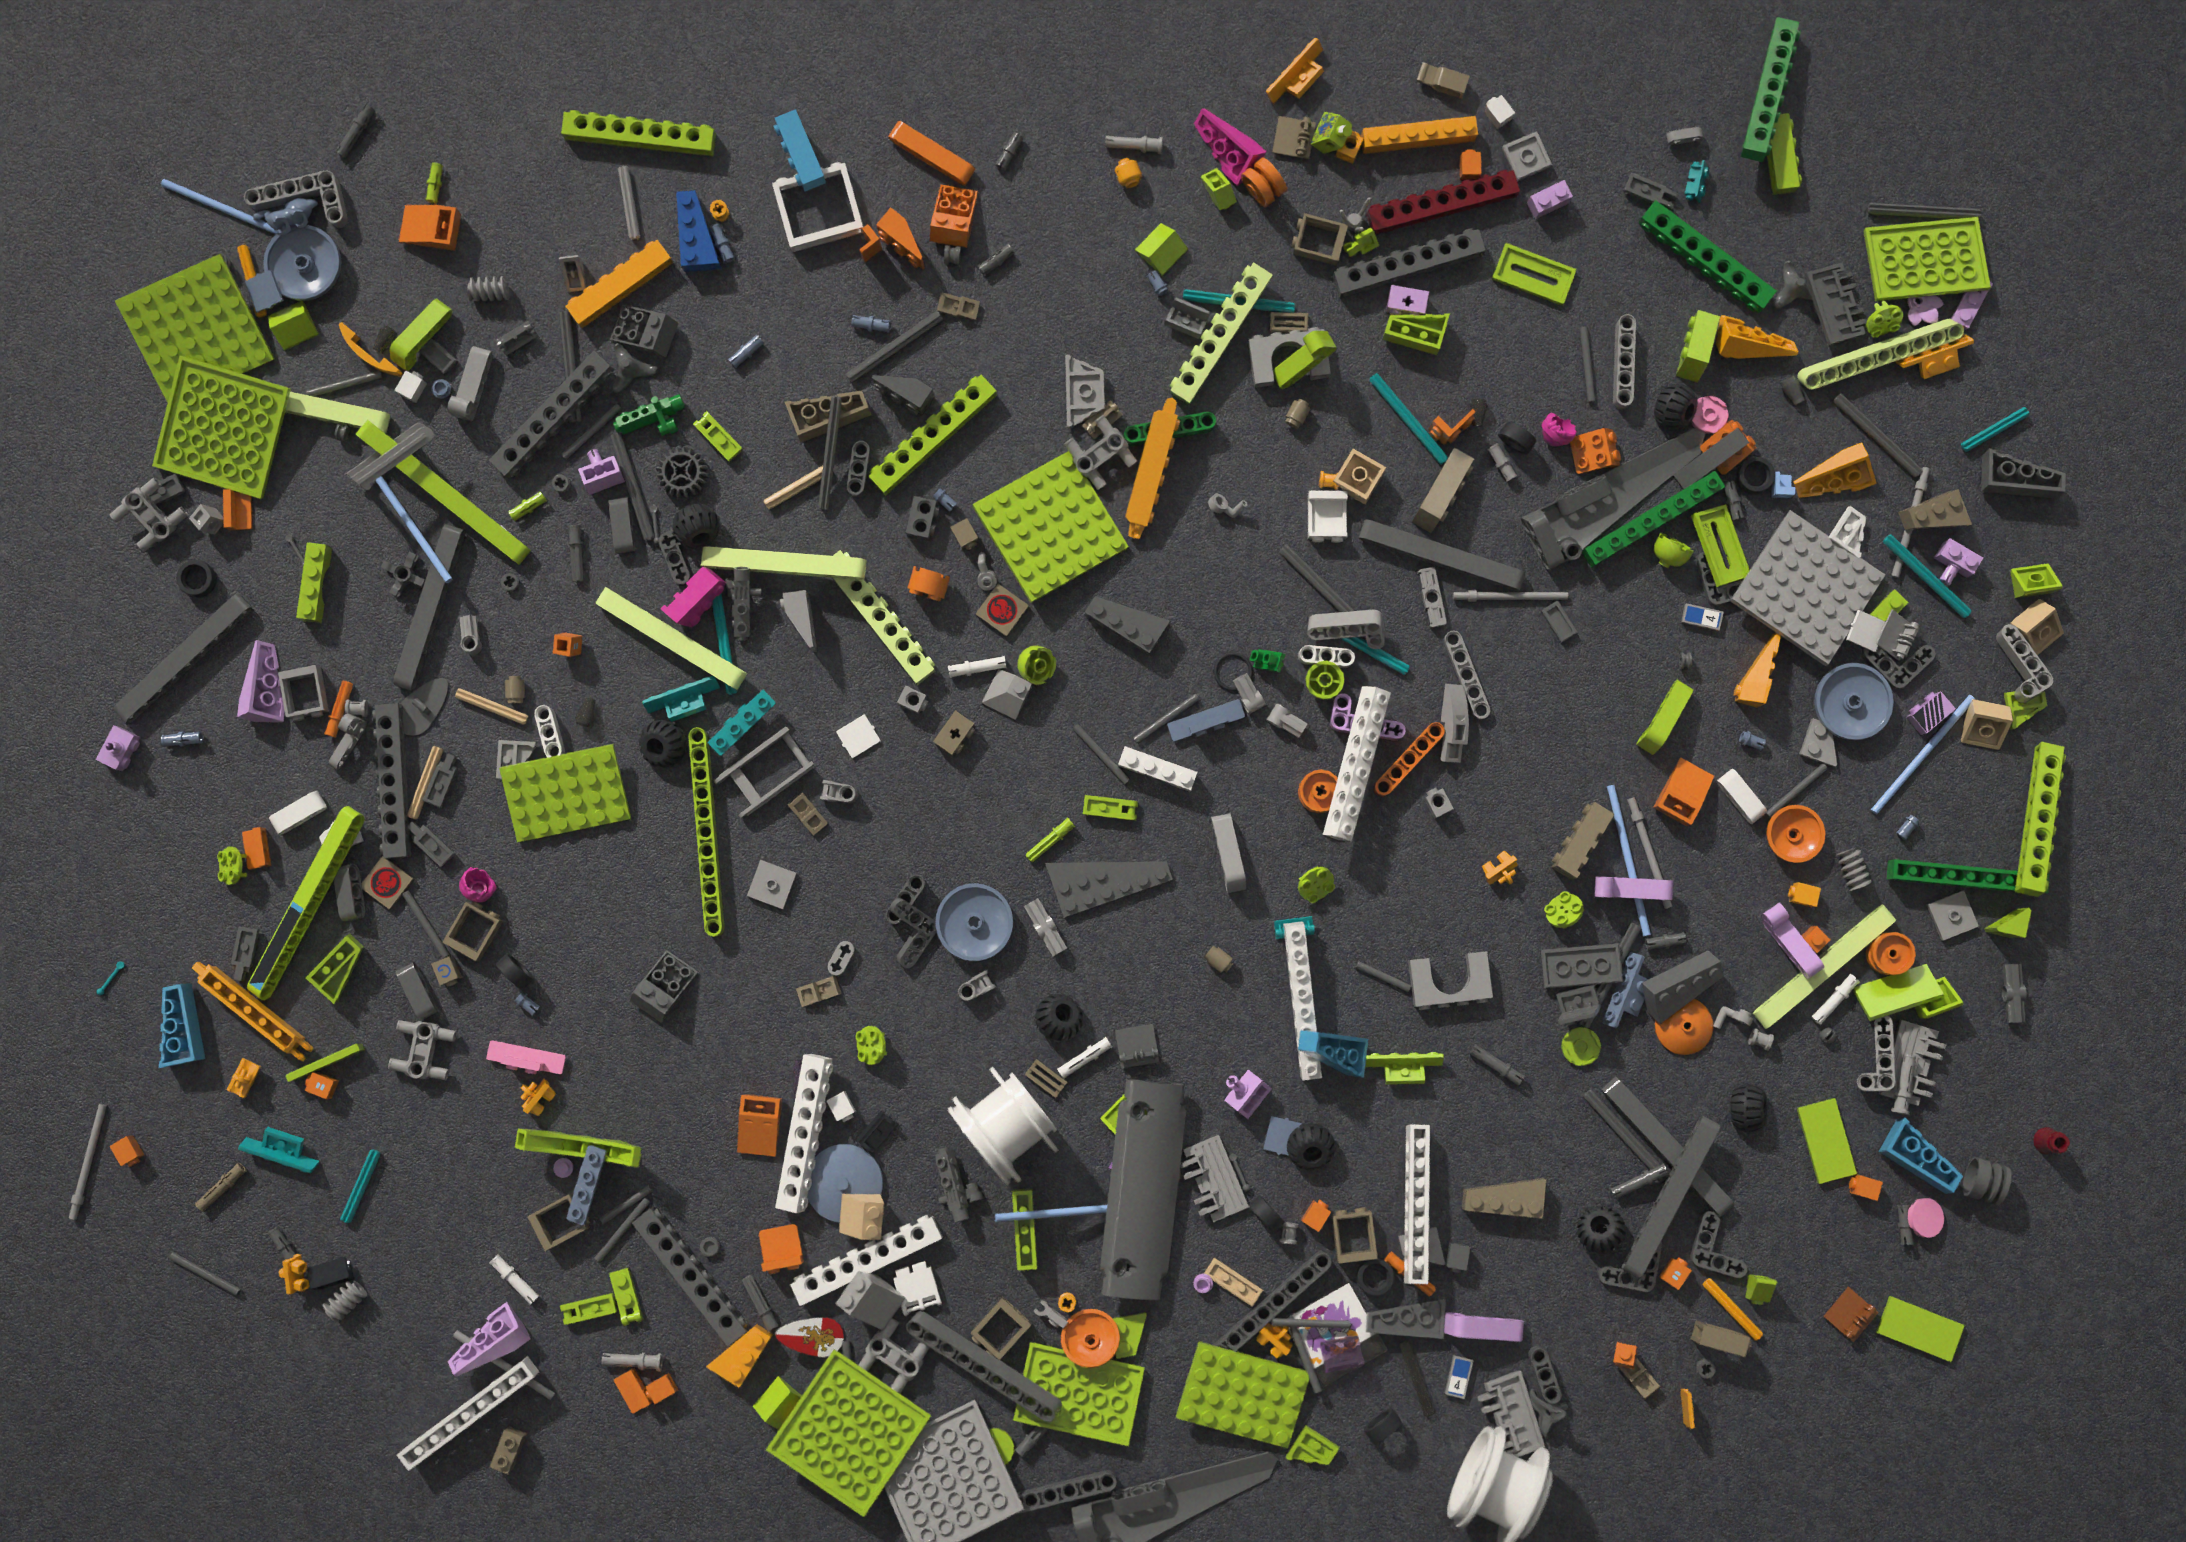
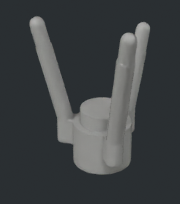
M1370 197L1367 198L1358 214L1353 213L1346 217L1344 211L1340 210L1343 218L1342 221L1348 225L1347 228L1349 230L1355 231V233L1364 230L1363 227H1360L1362 223L1361 217L1371 201Z

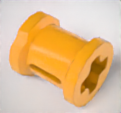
M715 200L711 203L710 212L714 219L720 222L727 220L729 210L725 202ZM721 208L722 213H718L717 209Z
M1321 471L1319 488L1332 487L1338 490L1339 486L1333 482L1338 473L1327 474Z
M1063 1293L1059 1298V1308L1065 1312L1074 1310L1076 1305L1074 1295ZM1064 1298H1067V1300H1072V1302L1070 1303V1307H1068L1067 1305H1062L1064 1303Z

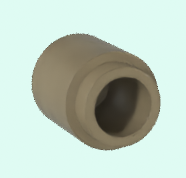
M1302 399L1294 400L1285 416L1287 418L1285 423L1296 429L1302 426L1311 410L1308 407L1309 404Z
M509 676V680H505V698L508 700V703H523V698H525V681L521 680L520 676Z
M1214 945L1204 957L1208 960L1207 963L1220 973L1223 970L1227 973L1233 965L1231 962L1233 958Z

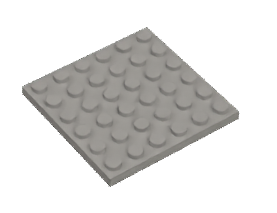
M1790 510L1730 601L1827 666L1851 629L1850 624L1853 623L1857 611H1863L1885 574L1862 558H1858L1830 540L1828 535Z
M976 1400L925 1424L884 1486L908 1542H961L1025 1510Z

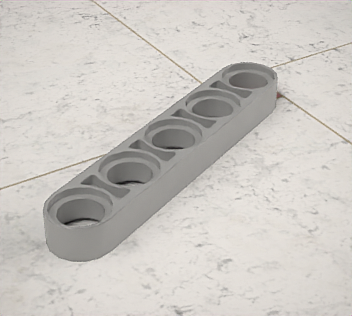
M1450 631L1444 637L1447 652L1459 682L1464 687L1472 715L1476 719H1484L1490 714L1489 704L1462 636L1457 631ZM1449 635L1457 636L1458 643L1456 645L1449 644ZM1457 652L1465 655L1464 662L1459 663L1455 660ZM1464 670L1471 671L1472 678L1470 680L1462 678ZM1470 688L1478 689L1479 696L1477 698L1470 697ZM1482 705L1486 708L1484 716H1479L1476 713L1477 706Z

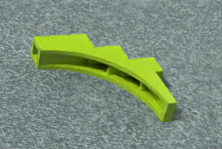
M519 1128L517 1130L515 1148L524 1151L585 1157L587 1147L592 1145L607 1152L604 1161L638 1167L641 1160V1147L630 1145L620 1140L598 1139L591 1136L570 1135L554 1131Z

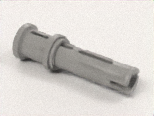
M1106 135L1105 148L1141 150L1143 153L1148 151L1162 154L1163 137L1155 139L1147 138V136L1128 138Z
M1903 1054L1898 1091L1894 1092L1896 1098L1891 1112L1905 1115L1910 1113L1908 1106L1909 1100L1912 1099L1910 1090L1916 1056Z
M603 1353L602 1366L638 1367V1369L643 1371L645 1369L661 1371L663 1364L662 1354L646 1355V1353H640V1355Z

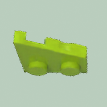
M2023 690L2024 694L2029 695L2028 690ZM2015 691L2004 693L2006 706H2010L2013 719L2010 730L2016 729L2020 724L2047 706L2045 692L2026 703L2016 700Z
M1146 1312L1112 1318L1118 1327L1120 1335L1116 1359L1136 1355L1147 1316Z
M1305 1426L1287 1453L1286 1459H1297L1309 1463L1318 1462L1319 1464L1329 1465L1339 1450V1446L1310 1427Z

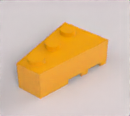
M756 1324L713 1360L707 1368L740 1388L773 1334Z

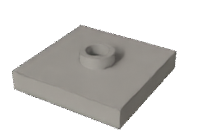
M1537 131L1502 146L1504 155L1511 170H1514L1517 181L1552 166Z
M760 860L747 896L784 909L797 873Z
M1964 890L1927 904L1941 941L1979 927Z

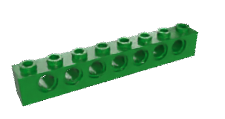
M1780 17L1776 18L1741 158L1763 162L1765 155L1769 156L1772 145L1769 144L1770 139L1773 140L1776 128H1773V125L1778 122L1780 112L1777 109L1778 106H1782L1784 95H1781L1782 90H1786L1789 80L1785 78L1786 73L1790 74L1793 64L1789 62L1790 57L1794 58L1797 46H1793L1794 41L1798 42L1801 30H1798L1799 22Z
M1655 200L1638 222L1644 231L1654 234L1660 243H1666L1675 254L1686 258L1688 264L1698 267L1704 276L1711 277L1720 288L1727 289L1735 299L1746 303L1751 311L1760 313L1777 292V290ZM1657 221H1662L1665 227H1659ZM1672 232L1678 233L1680 239H1675L1672 236ZM1687 244H1693L1695 250L1688 249ZM1702 255L1709 256L1710 261H1704ZM1717 266H1722L1725 269V273L1719 272ZM1733 277L1738 278L1740 280V284H1735L1733 282ZM1748 289H1753L1755 296L1750 295Z
M1716 471L1588 546L1582 551V554L1592 568L1725 488V485Z
M1893 859L1888 860L1886 880L2015 892L2018 871ZM2031 872V874H2032L2035 878H2037V874L2034 873V872Z

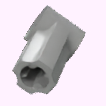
M467 615L460 617L461 648L470 655H477L482 650L477 616ZM471 641H475V646L472 649H468V644Z
M1247 673L1233 680L1242 698L1241 702L1248 714L1266 705L1262 695L1256 690Z
M1279 704L1274 706L1266 719L1275 727L1283 728L1297 738L1301 736L1307 726V723L1292 715L1288 709Z

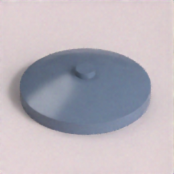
M306 225L303 228L291 226L289 233L285 235L278 233L268 244L264 255V271L273 270L283 296L292 300L308 301L324 295L334 286L341 270V256L335 242L321 229Z
M1848 663L1832 669L1821 679L1815 692L1814 704L1820 722L1830 733L1842 739L1861 740L1875 735L1887 724L1893 710V694L1887 680L1877 670L1860 663Z
M972 883L955 888L942 900L936 914V930L943 946L956 957L969 961L985 960L999 953L1009 941L1013 929V915L1008 902L997 890L983 884Z
M838 1144L823 1150L814 1158L815 1167L811 1173L812 1184L808 1190L807 1198L816 1212L824 1218L840 1222L842 1194H882L883 1176L876 1159L865 1149L851 1144Z

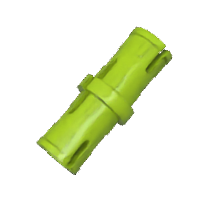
M431 163L430 176L426 183L428 189L425 201L438 203L439 187H442V164Z
M539 491V493L528 500H522L520 505L508 512L512 519L517 521L527 513L531 514L534 512L533 509L547 502L543 493Z

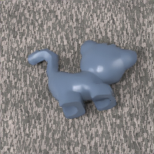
M294 198L284 204L283 210L272 213L271 211L262 210L254 214L253 219L258 221L265 218L272 229L277 230L281 235H285L291 231L290 226L305 227L312 208L318 202L315 199Z

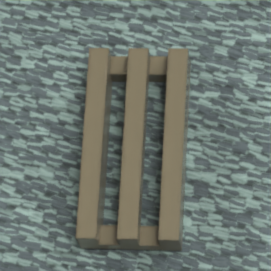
M1270 313V332L1308 331V313ZM1274 318H1304V321L1274 320ZM1274 325L1304 326V328L1274 327Z
M1037 1059L1025 1074L1055 1098L1067 1083V1081ZM1036 1065L1040 1066L1042 1069H1044L1046 1072H1048L1050 1075H1052L1054 1078L1060 1081L1061 1085L1059 1086L1046 1075H1044L1042 1072H1040L1038 1069H1036ZM1032 1071L1035 1072L1037 1075H1039L1041 1078H1043L1045 1081H1047L1049 1084L1057 1089L1056 1092L1051 1090L1049 1087H1047L1045 1084H1043L1030 1073Z

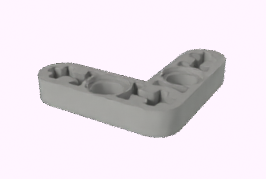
M348 713L343 716L338 728L346 732L331 756L329 760L330 766L337 770L342 767L364 732L367 722Z

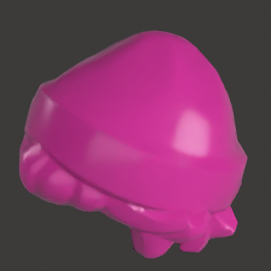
M1553 413L1548 414L1541 424L1544 441L1550 446L1567 445L1575 438L1577 433L1575 425L1571 424L1570 419H1561Z
M470 867L465 871L459 882L461 893L468 900L474 902L487 901L497 889L494 880H492L488 873L482 869L478 870V868Z

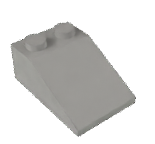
M806 590L783 593V599H780L781 609L787 614L813 652H817L809 594Z

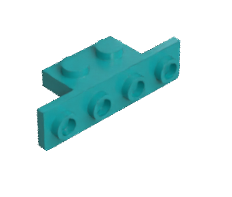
M715 676L705 677L699 681L685 684L682 687L668 690L657 696H651L642 702L648 714L666 708L668 719L670 722L706 710L702 694L719 689L720 685Z
M762 690L747 705H742L737 711L738 714L733 718L730 717L723 724L724 727L707 743L722 756L776 702Z
M270 1127L265 1129L262 1142L246 1137L238 1147L239 1150L247 1154H253L265 1160L281 1163L284 1166H290L302 1172L312 1173L319 1164L318 1160L301 1155L304 1138Z

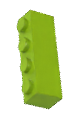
M1789 113L1780 114L1778 122L1773 125V128H1776L1774 138L1769 141L1772 147L1767 158L1773 195L1796 192L1802 183L1801 175L1798 174L1797 169L1799 158L1795 156L1796 139L1792 136L1794 125Z
M1032 1189L1012 1191L1014 1212L1034 1211ZM1034 1219L1014 1220L1017 1270L1037 1269Z

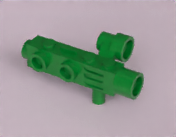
M680 394L661 400L658 397H652L651 404L641 405L632 412L622 413L619 417L615 418L616 422H613L617 433L621 432L624 435L656 421H660L658 429L662 436L668 433L674 434L679 432L674 418L669 419V416L685 408Z

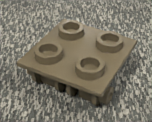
M1279 116L1272 153L1309 159L1312 147L1310 142L1314 136L1316 122H1311L1309 117L1299 120Z

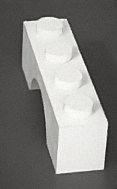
M1126 746L1118 764L1119 767L1159 779L1189 792L1197 775L1196 771Z

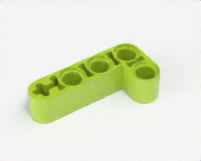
M433 300L391 344V360L405 371H409L417 361L416 353L450 319L453 310L440 300Z
M1316 330L1303 337L1305 345L1273 369V376L1280 389L1293 385L1336 351L1337 347L1328 331Z
M1676 680L1649 727L1643 732L1636 745L1654 755L1665 743L1694 689Z

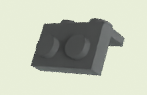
M1175 298L1164 325L1199 339L1207 323L1210 311L1185 300Z

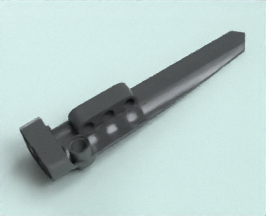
M1693 428L1559 495L1556 501L1522 517L1521 522L1527 536L1545 567L1550 570L1570 559H1578L1582 554V549L1676 472L1700 455V446L1703 444L1705 433ZM1573 546L1572 553L1568 554L1569 547Z
M1269 1452L1118 1490L1112 1493L1109 1498L1072 1507V1514L1079 1542H1147L1196 1514L1269 1479L1278 1458Z

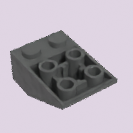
M623 305L610 340L666 358L679 323L666 314Z
M872 376L876 391L882 395L887 393L892 397V401L898 405L903 403L908 407L907 410L915 415L919 413L923 416L935 397L933 389L916 378Z
M666 950L633 991L630 1001L662 1023L686 991L698 971Z

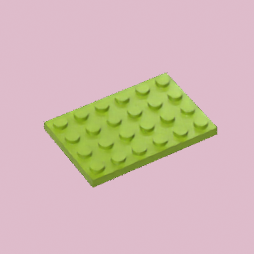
M1978 217L1868 227L1864 229L1875 301L1986 291L1991 288Z
M614 744L499 768L517 842L631 819Z
M1030 1342L1023 1376L1059 1398L1062 1402V1409L1053 1421L1046 1422L1017 1404L1013 1421L1128 1446L1145 1367L1110 1360L1096 1368H1084L1070 1361L1063 1349Z
M1198 1342L1176 1418L1288 1448L1307 1388L1309 1375L1302 1369Z

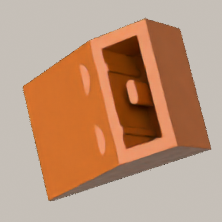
M946 185L940 186L930 224V241L967 248L978 191Z
M405 205L399 243L455 251L461 213L455 207Z
M890 207L876 224L878 234L880 235L879 239L886 245L890 243L894 246V251L903 257L905 255L909 258V263L915 268L919 266L921 269H924L923 258L906 219Z
M1680 757L1653 808L1685 826L1692 825L1701 809L1714 775Z
M741 1095L737 1152L776 1157L783 1098Z

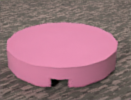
M1706 396L1698 399L1697 411L1691 423L1694 428L1705 434H1714L1727 423L1729 418L1727 406L1720 398L1715 396Z
M1929 1198L1917 1199L1909 1208L1908 1223L1916 1235L1926 1238L1934 1237L1943 1228V1211L1935 1200Z

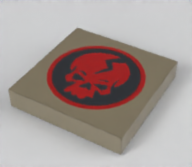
M997 584L976 615L1007 637L1029 605L1000 584Z
M382 856L361 885L365 892L391 910L414 878Z

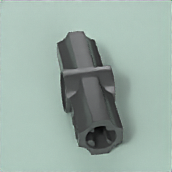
M2003 964L2004 985L2002 986V998L2006 1003L2007 1023L2025 1022L2024 1001L2027 998V991L2022 980L2021 964Z

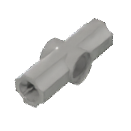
M1037 898L1025 905L1024 907L1034 923V928L1041 940H1044L1052 956L1067 949L1057 932L1056 925L1050 915L1048 916L1041 901Z

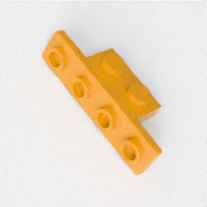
M1314 38L1289 67L1282 72L1278 79L1269 86L1266 93L1270 102L1274 104L1285 91L1300 98L1324 72L1320 65L1313 62L1323 51L1319 39Z
M1963 334L1958 340L1897 360L1896 364L1906 368L1919 363L1921 377L1927 379L1960 367L1957 349L1974 344V339Z

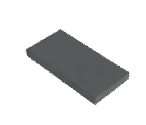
M1619 943L1541 950L1544 989L1623 983Z

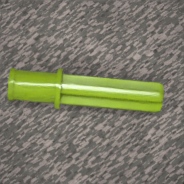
M1067 817L1059 826L1053 827V831L1027 852L1026 857L1029 861L1034 862L1058 840H1063V837L1076 826Z

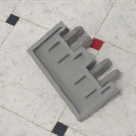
M1899 1020L1894 1038L1896 1086L1892 1091L1879 1092L1880 1095L1893 1099L1896 1098L1894 1092L1898 1091L1904 1054L1916 1056L1910 1093L1932 1098L1933 1094L1929 1091L1916 1088L1918 1082L1928 1086H1935L1936 1084L1934 1081L1918 1077V1074L1927 1076L1931 1060L1924 1059L1923 1056L1940 1061L1943 1059V1056L1927 1051L1928 1045L1939 1049L1946 1048V1044L1928 1039V1037L1937 1039L1939 1031ZM1888 1059L1886 1068L1890 1067L1891 1065L1890 1059ZM1885 1077L1881 1085L1888 1088L1892 1085V1080L1889 1077ZM1912 1095L1909 1104L1919 1105L1920 1098Z
M1219 1134L1183 1149L1186 1158L1191 1155H1195V1157L1180 1163V1168H1185L1195 1162H1198L1200 1167L1183 1175L1185 1180L1202 1173L1203 1175L1195 1178L1202 1194L1210 1191L1209 1194L1195 1199V1204H1201L1213 1198L1215 1203L1212 1206L1201 1209L1199 1211L1200 1216L1217 1209L1218 1211L1210 1214L1213 1222L1249 1207Z
M1515 1371L1485 1382L1484 1386L1488 1392L1479 1395L1478 1401H1486L1493 1397L1496 1403L1481 1408L1482 1413L1501 1409L1493 1414L1497 1427L1500 1426L1505 1429L1507 1441H1505L1503 1449L1513 1447L1505 1452L1520 1457L1545 1447L1522 1372Z

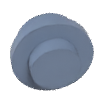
M437 380L432 385V392L437 398H446L451 393V385L446 380Z

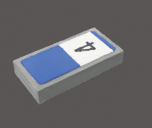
M1686 603L1681 623L1719 631L1723 611Z
M1453 1355L1445 1389L1446 1395L1465 1399L1473 1364L1472 1359Z

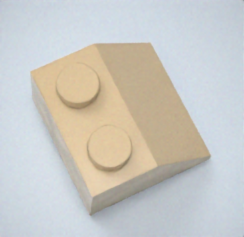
M1352 449L1333 482L1342 490L1348 491L1349 496L1366 505L1383 477L1386 467Z
M2041 599L2030 605L2011 622V625L2018 628L2037 655L2064 634L2056 609Z
M1972 699L1965 715L1961 743L1999 750L2013 722L2010 706Z
M842 1194L839 1232L861 1240H881L884 1207L881 1194Z

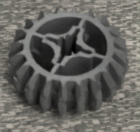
M676 447V453L670 449L668 450L670 456L662 455L665 461H658L662 467L656 468L660 472L656 477L661 480L659 485L665 486L663 489L665 492L670 490L671 496H674L677 492L678 498L682 497V493L688 498V492L691 491L693 495H696L694 489L697 488L701 491L702 488L699 484H706V481L702 478L708 477V474L703 472L708 467L703 465L706 461L704 458L700 459L701 454L699 452L694 455L695 450L692 448L688 452L687 447H683L681 452L680 448ZM681 458L690 459L689 461H685L682 464H678L675 462L676 460ZM694 464H696L697 474L695 479H693L690 475V472L693 469L692 466ZM671 465L674 469V473L671 476L672 479L669 481L668 469ZM676 467H678L680 470L685 471V474L688 476V478L685 475L680 474ZM681 481L690 483L686 486H675L676 483L679 484Z

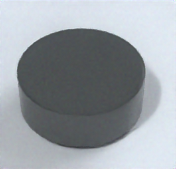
M706 1237L700 1243V1251L704 1256L712 1257L720 1250V1243L715 1237Z

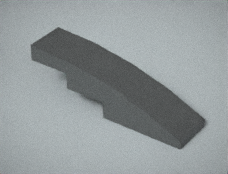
M1736 428L1673 476L1681 487L1685 489L1738 452L1749 441L1740 429Z

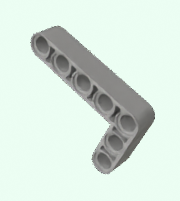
M321 171L252 188L244 194L245 202L257 211L284 205L287 201H291L294 198L309 199L321 196L326 218L334 227L343 228L348 222L340 182L330 171ZM332 178V182L325 185V182ZM310 183H314L311 189H307ZM295 187V191L289 194V190ZM277 192L274 198H270L272 193ZM258 196V200L252 203L253 198ZM336 196V200L329 203L331 197ZM340 214V218L334 221L335 215Z

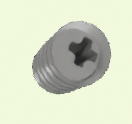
M493 276L492 282L489 281L488 277H485V282H482L481 277H478L477 283H475L473 277H471L468 283L467 293L470 302L473 298L475 301H479L480 298L483 301H487L488 298L491 301H494L495 298L501 301L503 297L505 300H509V285L503 276L500 277V282H497L496 277Z
M1851 849L1836 854L1838 857H1843L1838 863L1845 864L1841 871L1848 872L1843 877L1850 879L1846 886H1853V888L1849 891L1862 888L1872 882L1869 879H1865L1869 872H1862L1866 865H1860L1864 858L1857 857L1861 854V850Z
M347 1281L345 1283L348 1287L347 1289L340 1287L341 1295L337 1292L334 1293L336 1300L328 1299L331 1304L330 1306L325 1303L323 1304L326 1314L334 1322L339 1323V1320L345 1318V1314L350 1313V1309L356 1307V1303H360L362 1298L367 1297V1292L358 1282L353 1281V1283Z

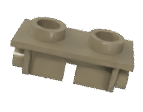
M1109 401L1105 405V410L1089 418L1082 426L1093 439H1096L1102 433L1095 423L1096 419L1104 415L1112 425L1123 414L1118 410L1119 407L1115 403Z

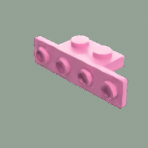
M490 1041L487 1059L501 1062V1064L506 1065L507 1069L517 1070L520 1067L525 1068V1072L536 1074L537 1071L562 1074L566 1055Z

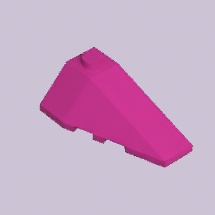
M1205 108L1201 109L1194 123L1205 143L1210 145L1213 150L1212 155L1222 165L1223 173L1236 185H1240L1242 183L1241 174L1248 168L1254 169V163L1264 158L1266 151L1253 139Z

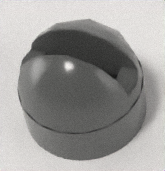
M1824 1028L1820 1031V1040L1824 1043H1832L1836 1039V1032L1831 1028ZM1832 1032L1830 1038L1826 1040L1825 1038Z

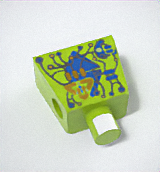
M1324 112L1310 144L1323 154L1341 149L1347 137L1352 134V123L1338 114Z

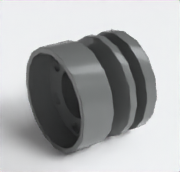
M1974 1157L1968 1164L1963 1178L1962 1190L1964 1196L1977 1200L1982 1198L1984 1202H1991V1204L1996 1206L2001 1205L2008 1194L2012 1175L2010 1167L2001 1166L1998 1163L1991 1165L1988 1160Z

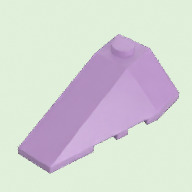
M259 640L255 641L239 698L238 718L253 722L284 721L285 710L277 671L279 666L275 645Z
M508 1302L492 1312L486 1318L488 1322L481 1329L478 1328L474 1332L475 1336L469 1343H464L448 1361L455 1377L511 1353L531 1339L524 1324Z

